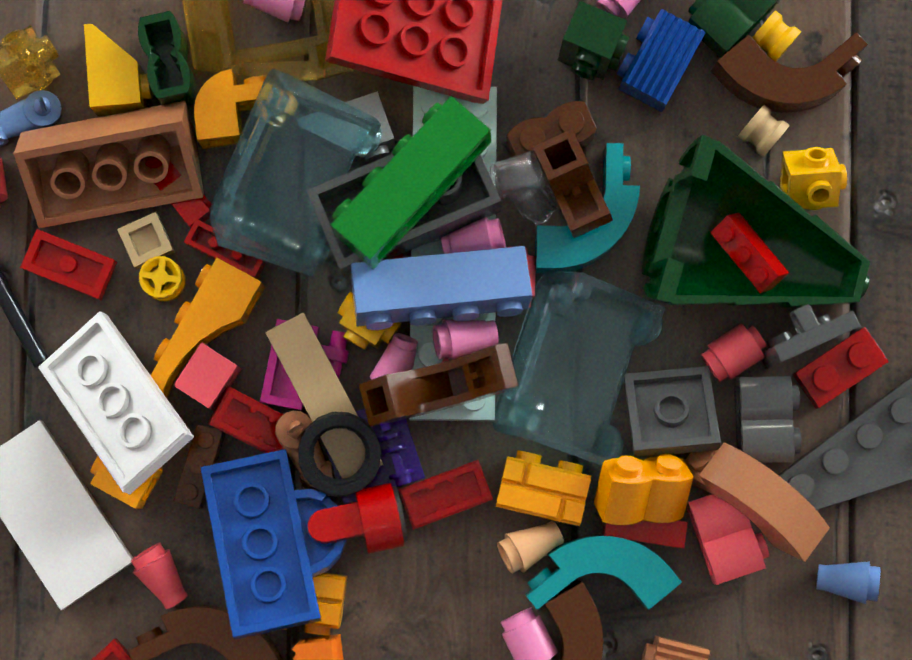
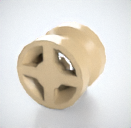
M764 104L737 137L743 142H751L756 147V153L763 158L790 125L784 120L777 121L771 116V109Z

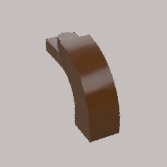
M856 32L821 62L805 68H791L772 60L752 37L748 35L716 62L711 72L733 95L747 104L757 108H761L765 104L773 112H799L819 106L836 96L847 85L843 78L862 62L858 55L868 44Z
M507 343L493 345L443 363L386 374L359 384L369 427L471 403L518 386Z
M579 580L560 591L544 604L560 633L561 654L559 660H601L603 654V629L600 616L587 588Z
M212 605L188 606L161 615L167 632L163 634L160 626L137 636L136 639L139 645L128 650L132 660H150L175 647L192 643L212 647L227 660H282L278 649L266 633L234 640L228 609Z

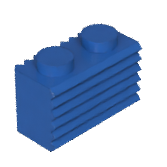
M663 9L660 10L655 20L647 17L636 37L637 40L643 42L636 56L629 52L627 53L616 74L623 78L619 90L663 112L705 32Z

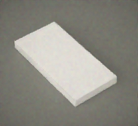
M101 311L38 367L122 492L127 494L134 492L194 438L109 316Z
M42 420L37 421L0 446V518L60 610L66 609L132 564V555Z

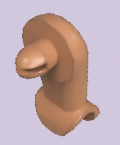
M301 411L286 412L276 423L275 434L283 449H286L287 455L301 474L298 477L303 488L316 490L304 478L298 463L299 443L305 429L312 423V420ZM317 440L314 447L315 463L324 475L333 478L332 464L329 460H325Z

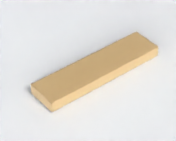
M304 312L265 332L312 422L318 417L331 412H349L358 416ZM334 428L321 436L342 479L353 476L361 469L365 460V447L356 433L345 428ZM380 458V466H382L384 464Z

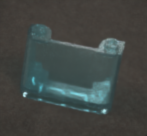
M274 68L270 70L263 82L212 202L210 222L217 244L313 277L318 264H323L327 259L330 245L328 240H326L325 233L306 190L348 173L355 156L363 158L368 152L373 153L377 149L382 135L381 124L378 119L290 74Z
M546 272L537 282L535 298H531V308L527 310L511 358L518 386L500 393L495 407L494 430L600 467L608 459L619 458L623 450V440L620 430L610 425V421L624 381V374H626L634 347L645 346L659 336L662 329V317L666 307L583 272Z

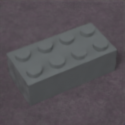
M392 154L306 190L343 278L351 275V263L364 261L334 235L330 225L334 221L332 215L343 201L348 198L353 201L364 189L362 184L368 174L377 166L383 169L394 157ZM481 154L383 260L398 256L486 216L490 217L501 212V199Z

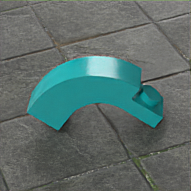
M606 143L603 150L602 196L613 221L576 238H573L568 226L537 225L535 231L536 273H566L587 267L610 252L624 235L634 217L640 192V186L623 185V181H630L631 157L623 156L624 143Z
M586 536L566 542L548 553L547 555L557 568L550 572L545 567L527 582L531 589L525 596L538 610L575 579L591 573H605L621 580L642 606L649 610L679 586L682 581L662 558L641 544L613 536Z

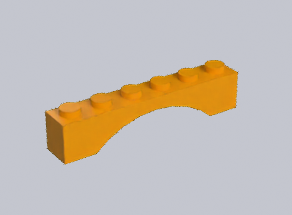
M217 257L212 266L206 264L203 267L195 283L199 290L192 302L185 301L174 321V323L178 324V327L171 340L165 338L154 355V360L158 363L151 377L167 399L176 379L201 342L206 345L226 331L247 322L265 289V285L261 281ZM97 456L90 470L94 474L90 484L135 509H143L163 473V467H160L134 492L127 494L122 492L99 456Z

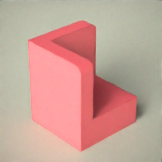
M201 342L175 381V387L214 411L226 387H231L242 368Z

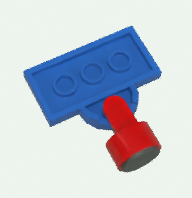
M286 449L200 467L234 640L321 621L313 577L329 571L339 561L347 539L363 536L368 554L403 547L404 542L408 541L399 494L396 486L392 487L391 483L364 488L355 493V503L337 506L325 493L313 489L294 490Z

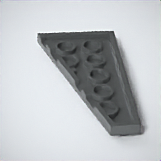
M912 375L778 475L796 489L816 510L911 480Z

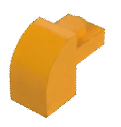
M232 69L221 71L209 78L199 90L194 104L196 136L201 147L205 149L244 144L240 111L280 107V90L276 80L269 81L268 77L256 76L243 80L244 84L237 85V79Z

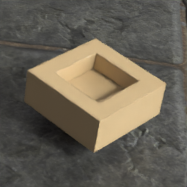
M157 212L117 229L131 262L136 269L141 268L150 258L155 256L166 257L175 253Z

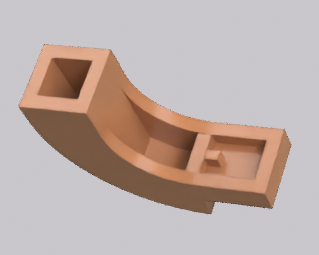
M725 442L718 450L691 452L685 459L688 468L694 476L692 485L721 498L735 507L762 531L773 547L805 562L830 529L818 511L789 483L753 457Z

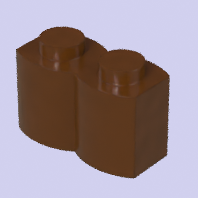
M572 101L562 104L551 111L546 118L527 119L514 126L508 132L505 146L516 171L528 172L541 168L533 146L570 129H573L582 149L592 141L597 128L585 101Z

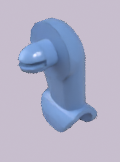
M45 90L35 91L24 100L0 111V147L6 145L9 142V138L20 136L21 132L55 125L62 112L61 102L57 96Z

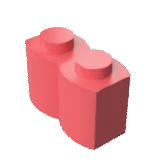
M713 494L687 502V512L713 584L718 585L766 568L764 559L770 556L767 544L762 533L754 534L749 518Z

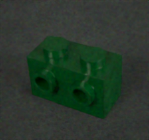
M579 1L563 37L558 61L571 66V71L579 77L587 80H594L597 77L603 80L608 68L614 71L617 70L630 38L623 34L627 20Z

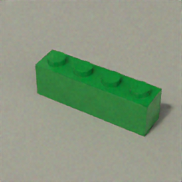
M452 96L443 105L439 102L434 104L423 117L422 123L424 125L413 137L410 134L404 136L393 149L392 155L394 157L383 169L380 166L374 168L363 181L362 186L364 189L353 201L350 198L343 201L332 215L334 221L330 225L334 235L373 270L491 144V129Z

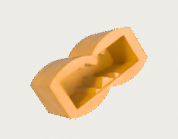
M662 454L645 460L637 459L633 456L608 459L602 463L594 505L602 521L608 524L630 525L643 520L655 523L675 522L684 517L694 476L684 459L672 454Z

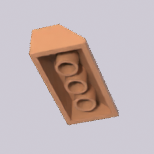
M186 101L21 132L13 153L38 228L202 198L204 195L196 137ZM154 156L160 159L163 164L158 168H150L145 163ZM169 162H171L182 176L160 191L154 183L166 177Z

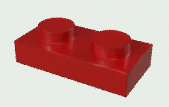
M36 229L20 268L102 300L117 261Z
M863 327L794 372L793 376L815 409H818L889 361L867 328Z

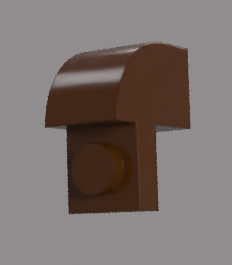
M573 129L533 146L573 238L613 221Z

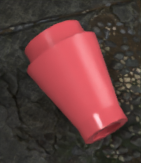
M160 542L147 548L131 560L135 567L132 573L162 602L166 610L188 597L183 588L170 549L165 550Z

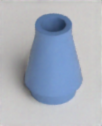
M870 561L834 565L818 564L816 590L827 591L866 604L867 600H878L880 567L870 566Z

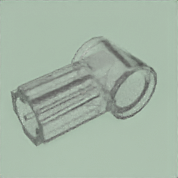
M533 151L490 165L491 179L501 200L509 198L522 217L533 221L535 225L549 221L551 214L558 209L557 202L544 180L541 165Z

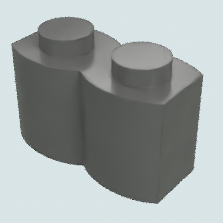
M791 376L736 378L734 381L736 448L760 463L794 462L795 453L801 452L802 445L800 429L793 426V411H798L800 406L798 385H792Z

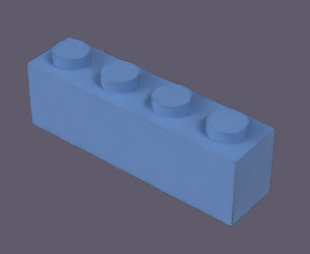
M525 246L382 260L374 270L365 262L351 263V284L356 327L366 326L369 330H383L391 327L393 323L410 321L411 325L423 326L434 323L436 318L453 317L456 321H470L478 318L480 314L497 312V315L500 317H510L522 313L523 309H528L532 298Z

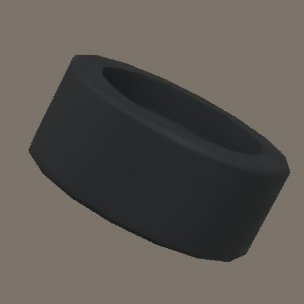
M331 412L318 417L305 429L299 443L298 463L304 478L316 490L330 496H348L363 490L374 479L380 466L381 447L375 431L369 427V424L363 418L349 412ZM334 428H345L356 433L365 447V460L361 469L353 476L345 479H333L324 475L318 469L314 460V447L317 440L325 432Z

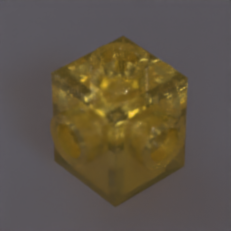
M31 25L23 30L11 31L3 37L0 43V77L16 100L32 91H40L52 83L54 78L61 75L54 62L60 55L49 37L44 35L39 38Z

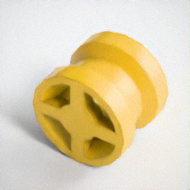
M775 10L752 39L760 48L767 52V55L772 60L777 62L801 31L795 26H787L782 20V15Z
M155 256L148 259L142 265L139 272V283L142 289L153 299L169 302L182 294L186 285V276L182 268L172 259L165 256Z

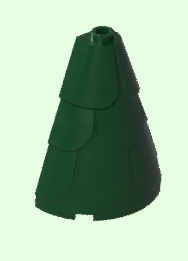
M701 135L692 142L679 159V165L684 166L681 173L675 175L674 179H668L649 228L643 255L642 274L650 277V283L646 282L643 287L645 294L650 299L665 302L668 305L728 304L729 306L778 304L781 307H802L807 304L810 306L842 305L860 302L869 286L867 272L870 261L821 218L807 213L776 184L763 178L720 141ZM740 213L788 270L789 274L772 290L760 293L710 233L728 215Z

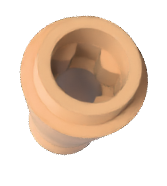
M550 521L543 525L506 533L504 535L505 539L497 542V547L505 566L511 573L518 570L524 573L553 549L564 544V539L557 524L554 521Z

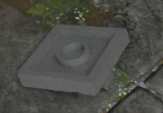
M809 304L793 310L789 315L797 334L792 336L789 330L767 340L766 342L770 349L763 352L765 358L762 359L765 368L768 369L860 327L854 311L831 320L828 313L816 318Z
M709 366L624 374L625 396L633 456L635 458L659 456L662 454L676 456L683 455V453L713 451L720 448L721 439Z

